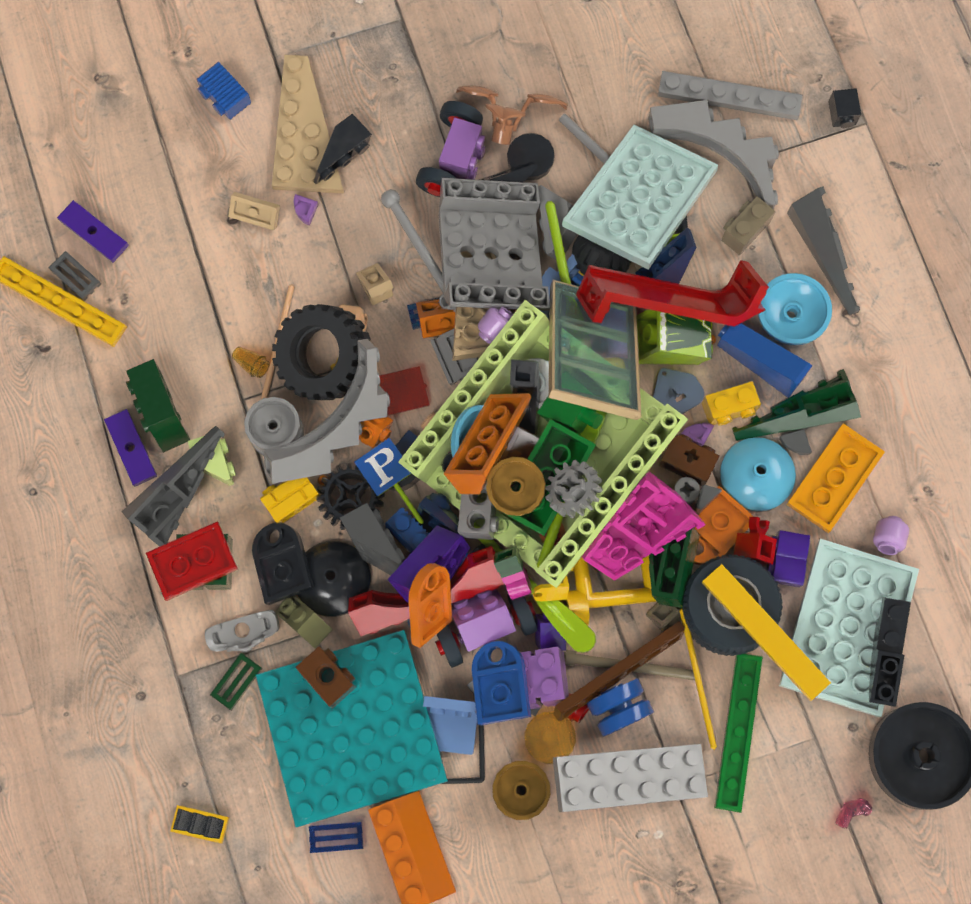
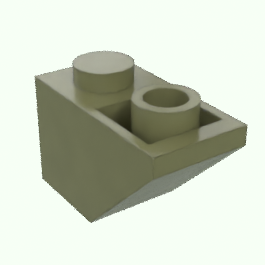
M296 596L283 600L280 607L275 611L281 619L314 648L333 630Z

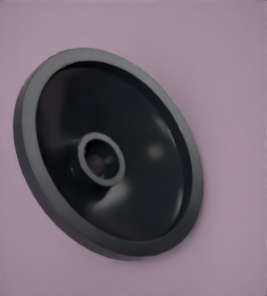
M340 541L319 543L305 552L314 589L300 593L298 597L316 614L326 617L348 614L349 598L369 591L371 574L368 563L361 558L357 549L350 544ZM334 572L335 578L328 580L326 578L327 573Z

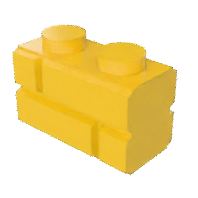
M306 477L282 482L277 487L271 485L262 492L263 496L260 497V500L276 523H285L317 501L316 497L319 494Z

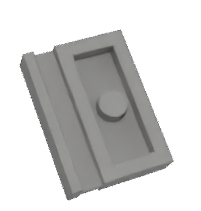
M454 329L440 335L436 339L430 340L450 385H454L457 381H462L478 361V357L452 361Z

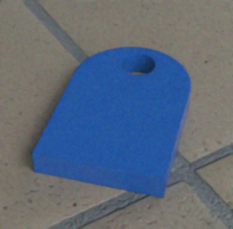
M493 641L485 644L478 650L472 662V678L478 725L531 717L526 670L522 654L517 648L506 642ZM500 648L503 653L502 658L498 662H493L491 654L493 650Z

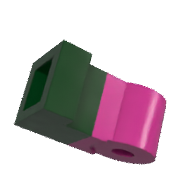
M517 546L495 553L494 565L503 583L506 585L510 598L514 600L531 594L530 580Z

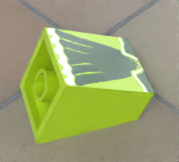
M649 309L638 314L639 364L699 365L712 359V322Z

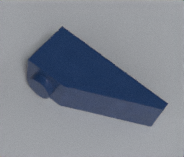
M686 228L666 245L649 270L641 267L635 274L679 284L697 248L691 229Z

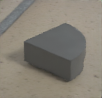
M804 429L779 437L782 445L799 455H810L812 453Z

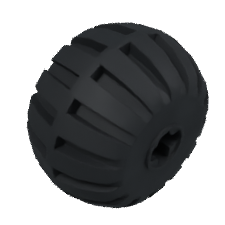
M580 235L572 247V254L577 262L576 268L580 269L583 275H585L589 265L626 273L632 262Z

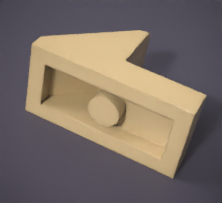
M378 263L356 273L372 305H376L393 296L391 280Z

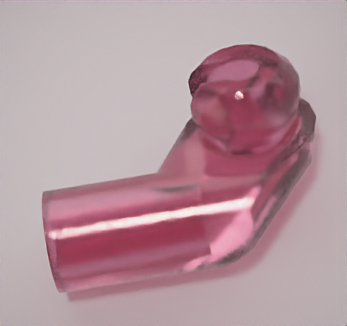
M862 798L845 802L835 824L847 829L852 817L859 815L866 817L871 814V804Z

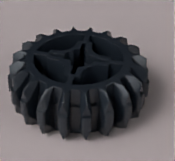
M351 463L346 464L347 470H343L341 465H337L338 473L335 474L331 470V473H328L331 477L330 480L325 477L321 479L326 487L318 486L317 488L318 492L324 494L316 497L317 502L323 503L318 507L319 511H326L323 517L325 520L332 518V526H336L341 521L340 517L344 516V514L339 513L340 510L344 511L347 508L357 509L363 505L361 497L365 494V490L368 487L371 489V499L368 504L370 509L373 511L376 509L375 507H384V502L378 499L385 497V493L377 496L358 467L355 466V470H352ZM358 479L363 482L347 485L343 480ZM335 486H337L341 495L336 500L337 503L332 507L331 494ZM345 490L351 495H355L357 504L351 499H347ZM341 521L340 529L345 530V527Z

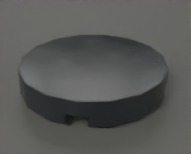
M534 133L522 134L515 138L509 145L507 152V161L510 169L529 162L537 164V169L526 179L529 181L538 180L546 176L552 168L555 158L554 149L549 140L542 135Z

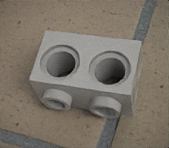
M486 482V484H485L484 489L481 491L480 494H482V493H487V491H486L487 482ZM461 494L458 533L463 538L493 540L494 532H498L499 518L496 516V508L490 502L489 497L487 496L484 502L477 503L476 498L478 494ZM479 518H484L485 524L481 528H474V522Z

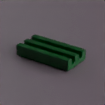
M240 653L210 696L232 711L252 684L256 675L263 668ZM243 661L246 662V665L223 696H219L218 694ZM253 667V671L247 677V679L236 692L231 701L228 702L227 699L229 698V696L238 686V684L249 671V669Z

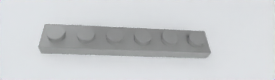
M662 71L658 97L687 102L707 100L708 105L793 120H798L803 96L801 94Z

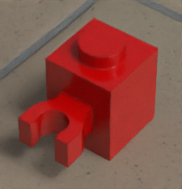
M749 517L750 533H737L734 555L744 556L745 558L749 557L760 564H773L777 539L765 535L769 529L770 521L760 520V517Z

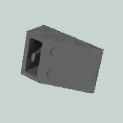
M366 503L340 517L353 544L364 561L389 575H392L405 561L403 553L395 544L393 536L388 528L385 527L377 509L372 511Z

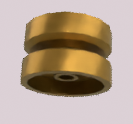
M510 457L501 460L492 468L487 477L486 491L490 502L497 510L507 515L522 516L531 513L540 505L545 496L546 483L542 472L533 462L525 458ZM515 481L521 484V489L517 492L511 489L512 483Z
M514 761L505 765L496 774L492 785L493 800L497 808L506 817L514 820H529L539 815L547 806L551 795L550 782L546 773L538 765L529 761ZM519 785L526 787V794L523 796L518 795L516 792V788Z

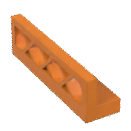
M439 298L416 303L423 338L439 336L454 329L455 312L454 310L442 308ZM434 309V310H431V311H425V312H423V310Z

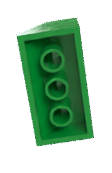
M550 419L527 460L533 462L543 474L546 486L552 484L548 477H555L557 475L554 470L555 468L561 471L564 462L571 466L573 460L580 464L583 461L587 462L596 444ZM515 481L511 487L512 491H519L521 484ZM545 490V496L540 505L531 513L522 516H507L545 536L558 512L549 506L551 503L545 497L550 493Z

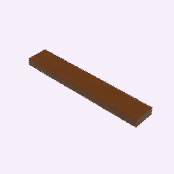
M680 621L555 705L553 715L558 721L564 720L589 701L681 640L685 627Z

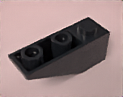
M353 113L335 126L313 181L315 184L321 180L327 181L335 173L334 170L340 166L344 168L351 162L354 155L357 153L361 155L369 148L370 145L368 143L372 134Z

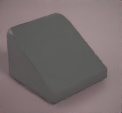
M708 485L702 486L695 507L696 514L699 515L711 504L722 490Z

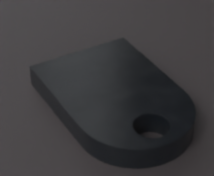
M272 523L262 528L253 541L252 555L264 603L271 605L314 589L306 553L299 533L284 523ZM278 530L279 539L275 543H271V533Z

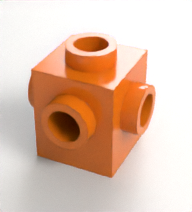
M387 416L361 421L362 434L359 435V439L371 448L376 447L380 442H384L390 437L392 431L389 429L394 420Z

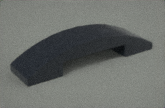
M511 359L510 385H513L512 394L529 393L531 395L526 413L519 426L537 435L539 414H537L539 410L538 362Z

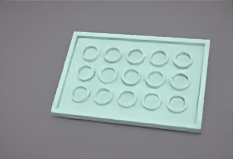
M633 125L565 216L562 227L649 270L717 172L718 164Z
M818 540L791 639L831 682L815 698L876 717H882L884 705L869 702L870 667L876 622H879L883 597L911 602L919 572L918 568L827 540ZM782 672L779 686L802 693L788 676Z

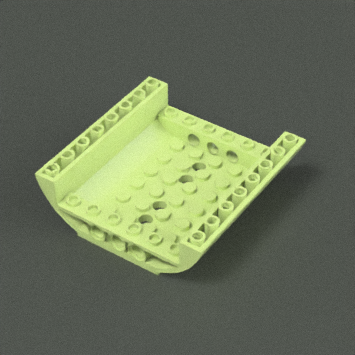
M524 300L398 462L436 492L445 495L450 503L459 510L461 494L447 479L442 469L445 456L451 452V434L455 422L468 407L484 405L490 394H512L510 385L511 359L527 360L530 358H542L549 361V319L543 312ZM561 330V338L569 340L568 353H561V355L612 368ZM561 366L560 376L565 372L593 397H600L605 401L629 407L628 383ZM641 388V418L634 420L607 413L595 442L596 446L586 462L598 472L597 475L602 479V482L598 485L603 491L596 493V496L600 499L599 502L593 501L591 503L592 511L588 508L584 509V516L579 515L577 512L574 518H570L567 514L565 515L553 550L539 568H537V561L547 533L543 536L496 509L499 527L498 532H494V538L507 548L517 546L521 559L555 588L560 585L688 420V418L669 404L664 406ZM540 415L537 436L539 437L548 424ZM583 475L582 477L585 479V482H588L586 476ZM482 493L478 495L476 502H484L488 494ZM479 518L475 523L482 527L485 524V519Z

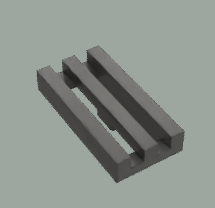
M66 251L48 267L52 273L83 301L87 299L88 294H92L94 289L101 285L99 280ZM67 259L82 274H84L91 281V283L88 285L63 261ZM60 266L85 289L81 291L56 268Z

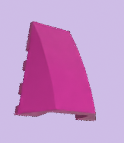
M649 471L584 552L582 558L615 581L643 564V558L651 553L656 556L664 551L662 548L664 545L674 539L679 542L687 537L685 534L687 531L694 527L700 529L705 526V523L676 491Z

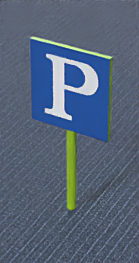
M388 438L354 463L377 496H380L394 486L417 521L422 524L424 522L422 517L398 484L412 473L398 463L403 456L392 440Z

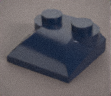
M431 493L419 503L417 512L424 521L422 524L419 523V525L423 526L426 532L430 533L436 526L459 534V519L451 511L450 501L442 493Z

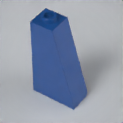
M742 323L735 327L725 325L718 334L720 341L717 346L787 398L792 395L813 366Z

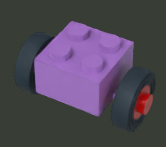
M447 101L443 104L440 111V119L450 127V131L439 159V169L423 167L419 170L416 177L417 186L426 193L436 197H440L442 178L475 180L478 167H476L477 160H482L485 152V146H483L485 136L482 135L481 126L483 116L476 108L463 102Z
M495 589L476 594L470 599H463L452 603V618L459 634H457V638L449 625L437 633L439 640L435 641L440 655L445 654L451 668L459 666L463 663L459 642L461 644L464 643L468 652L515 632L514 621L520 626L525 636L535 633L537 626L533 616L536 613L531 601L527 602L524 596L512 600L509 594H507L510 603L509 612L498 590Z

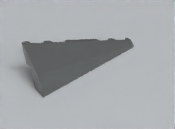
M823 186L791 204L787 214L847 313L852 315L859 313L860 307L857 306L852 294V290H854L853 283H848L845 277L844 270L848 266L838 233L835 232L829 217L832 215L831 209L825 208L822 199L823 194L826 193Z
M217 426L212 428L121 511L129 521L143 531L159 547L167 544L173 530H177L179 526L178 521L184 509L188 508L204 476L203 471L209 459H213L215 455L214 450L220 438L225 435Z

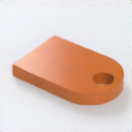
M720 486L717 487L722 490L719 496L698 515L704 521L705 526L700 529L694 527L700 535L698 543L703 548V552L700 555H695L694 563L698 565H703L710 559L725 555L736 543L737 533H745L749 529V517H754Z
M429 563L421 568L415 576L409 591L412 645L419 648L452 622L449 572L445 567L435 563Z

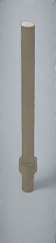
M571 650L564 652L566 666L575 667V664L610 669L621 661L618 659L576 654L577 651ZM646 663L634 671L636 673L695 680L693 670Z

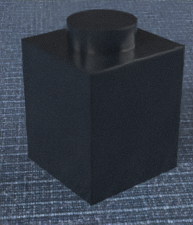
M857 88L835 90L832 92L828 101L832 126L844 129L853 127L862 115Z

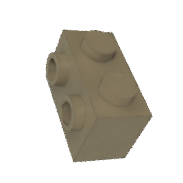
M758 196L752 202L746 201L739 210L741 214L736 219L732 217L723 227L725 232L721 241L739 256L769 225L776 212Z

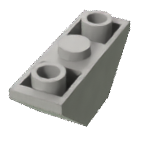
M540 185L538 186L539 208L541 211L539 223L544 233L543 249L548 256L556 260L545 204L547 201H552L555 204L565 253L577 235L562 227L563 219L573 205Z

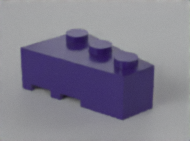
M436 526L387 580L404 600L409 603L411 584L421 568L429 563L443 566L448 570L451 581L470 546L462 535Z

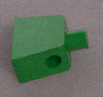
M563 372L560 377L561 390L593 397L568 374ZM548 397L537 412L547 422L551 419L578 434L582 433L587 425L597 429L603 421V416L597 413L595 409Z

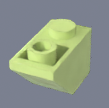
M204 436L188 441L189 448L191 449ZM220 438L214 450L215 455L212 460L209 459L203 472L229 486L234 485L232 477L236 476L232 461L228 462L226 458L229 448L226 439Z

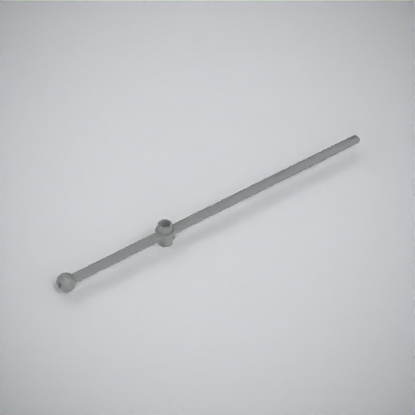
M387 190L381 196L382 204L386 208H391L443 292L441 270L400 206L399 194L396 190ZM443 292V295L439 298L440 306L455 312L456 307H450L447 304Z

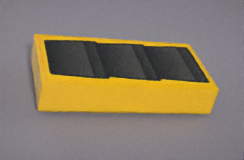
M177 805L170 832L223 844L229 817Z

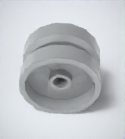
M277 397L263 398L254 403L247 412L244 421L245 433L255 450L262 456H264V450L283 446L304 436L303 423L296 409L285 399Z

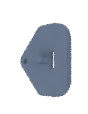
M662 368L658 373L653 398L664 406L669 404L675 410L684 414L702 402L704 389L694 375ZM684 394L685 398L676 402L675 399Z

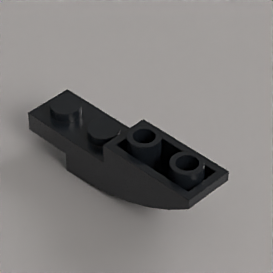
M886 597L882 599L879 622H876L869 681L870 703L896 707L905 656L902 653L911 605L909 601Z

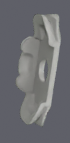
M273 610L257 612L209 627L205 630V640L211 651L248 652L259 643L264 642L265 638L272 636L279 630V619ZM238 623H246L249 626V634L244 638H240L235 634V626Z

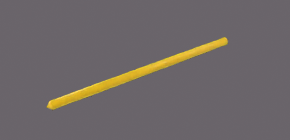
M681 608L679 612L682 625L685 627L684 634L710 748L715 750L717 745L691 632L684 619L683 609Z

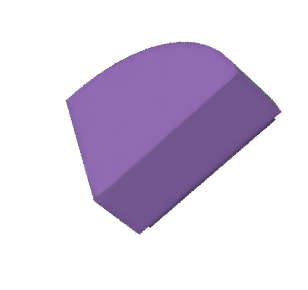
M295 194V212L303 223L310 226L318 207V201Z
M709 423L694 424L685 428L681 434L693 439V443L702 447L714 425Z

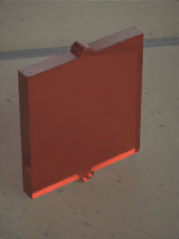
M420 366L379 375L380 387L388 393L390 398L387 416L430 406L426 392L427 384L423 381Z

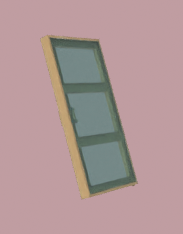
M553 280L550 285L548 398L634 420L640 419L642 415L636 307L611 302L609 312L605 314L602 323L592 322L576 296L579 287Z

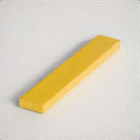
M3 256L1 258V284L110 346L115 347L127 328L125 324L7 257Z
M722 564L702 581V584L731 613L734 619L809 701H812L831 684L825 675Z

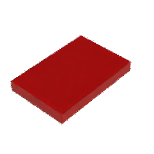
M218 521L146 552L165 601L238 570Z

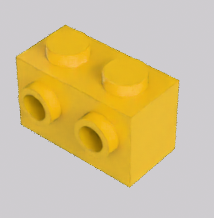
M751 381L706 395L701 404L708 423L722 426L732 422V419L738 417L744 419L755 415L761 402L754 383Z

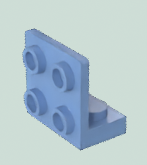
M424 696L423 707L428 709L439 751L472 755L474 753L477 728L475 702Z

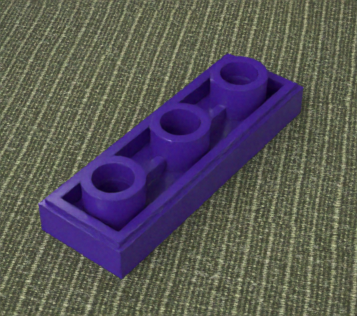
M74 200L57 217L61 223L112 263L129 246L124 239Z
M125 409L104 419L132 485L136 487L158 477L129 411ZM130 446H135L133 451L128 452Z

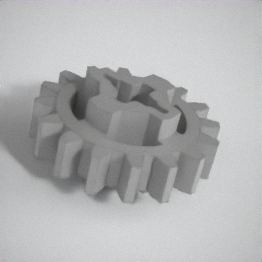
M573 460L571 466L564 462L561 471L555 468L554 470L557 475L555 477L549 476L548 479L552 484L545 486V490L550 493L545 497L551 503L549 506L561 516L565 517L567 514L570 518H574L576 512L584 516V509L586 508L592 511L591 503L593 501L599 502L600 500L596 493L603 491L598 485L602 482V479L597 475L598 472L583 461L580 464L576 460ZM583 475L586 476L588 482H585V479L582 477ZM560 496H562V499L565 501V503H562Z

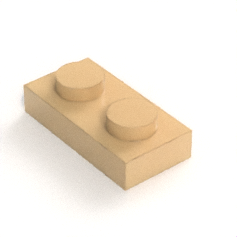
M234 192L231 195L228 217L275 230L278 223L280 205Z

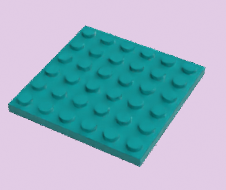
M405 630L333 651L338 658L335 663L341 670L345 667L355 677L352 683L356 686L334 708L326 704L295 668L302 661L256 675L296 828L448 782L428 709L423 707L424 695ZM326 669L322 673L323 682L328 683L333 680V669Z

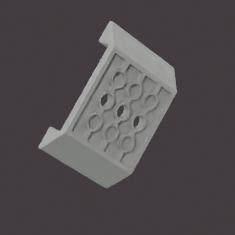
M454 178L441 179L438 216L444 299L450 307L497 309L504 307L506 309H518L526 300L538 310H550L548 287L542 285L536 212L540 204L538 183ZM467 251L473 257L465 258L460 252ZM485 253H493L496 259L487 258ZM509 254L518 255L520 260L511 259Z

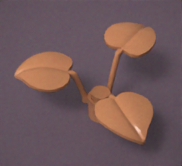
M461 86L456 91V93L464 91L472 95L485 96L491 101V104L485 105L492 112V126L494 130L491 141L510 145L512 132L517 130V125L521 118L525 116V111L530 103L559 104L565 110H567L568 106L567 103L550 95L528 94V98L520 111L497 105L495 96L498 97L499 94L485 87ZM517 117L514 123L512 124V119L509 118Z

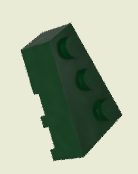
M149 360L126 370L129 377L126 385L131 395L135 394L137 398L133 400L137 412L139 414L142 413L144 417L140 419V422L146 433L151 432L163 453L190 441V437L180 421L182 419L179 412L176 411L173 398L162 372L155 360Z
M695 528L685 533L687 537L679 542L674 539L662 547L664 551L656 556L652 553L649 555L652 596L659 605L683 608L685 588L691 577L700 536Z

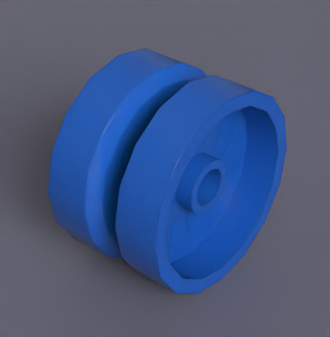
M639 679L612 687L601 693V696L587 703L593 716H599L606 712L610 713L609 716L600 720L597 724L602 737L629 726L655 712L649 700L644 699L634 704L631 702V700L641 696L644 692Z

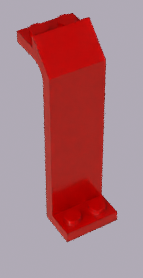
M740 260L729 283L717 291L589 265L576 296L592 322L602 323L605 314L609 312L611 302L735 327L766 310L762 306L761 301L766 296L769 287L751 264Z

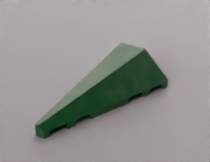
M844 369L837 372V377L828 382L823 379L818 382V387L807 392L802 390L771 407L770 413L759 418L756 415L751 418L750 424L741 428L734 427L732 430L736 441L862 417Z

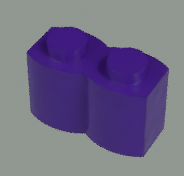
M779 530L776 536L772 535V538L777 539L773 564H767L766 570L770 571L771 575L775 578V582L777 581L778 584L800 588L803 586L810 535Z

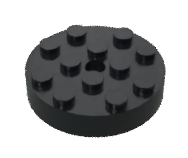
M911 703L889 712L875 727L869 743L870 768L879 787L895 802L912 809H940L959 801L970 790L971 729L952 710L935 703ZM921 749L928 753V761L926 763H922L919 757V750Z

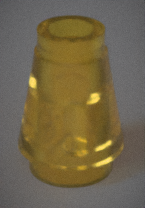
M238 346L232 353V359L251 377L261 378L268 371L270 363L266 360V356Z

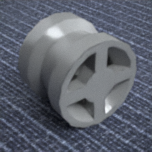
M684 477L677 481L673 490L688 505H691L698 497L700 487L696 480Z

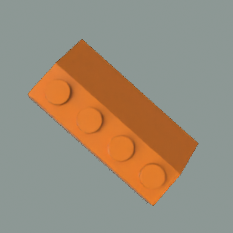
M529 393L489 395L444 472V475L460 494L480 495L485 487L490 471L498 463L526 413L531 400Z
M419 791L368 809L402 904H430L456 893Z

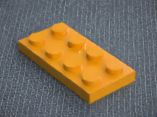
M843 423L786 505L825 532H831L885 451Z

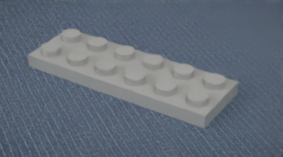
M701 744L553 758L559 812L708 797Z

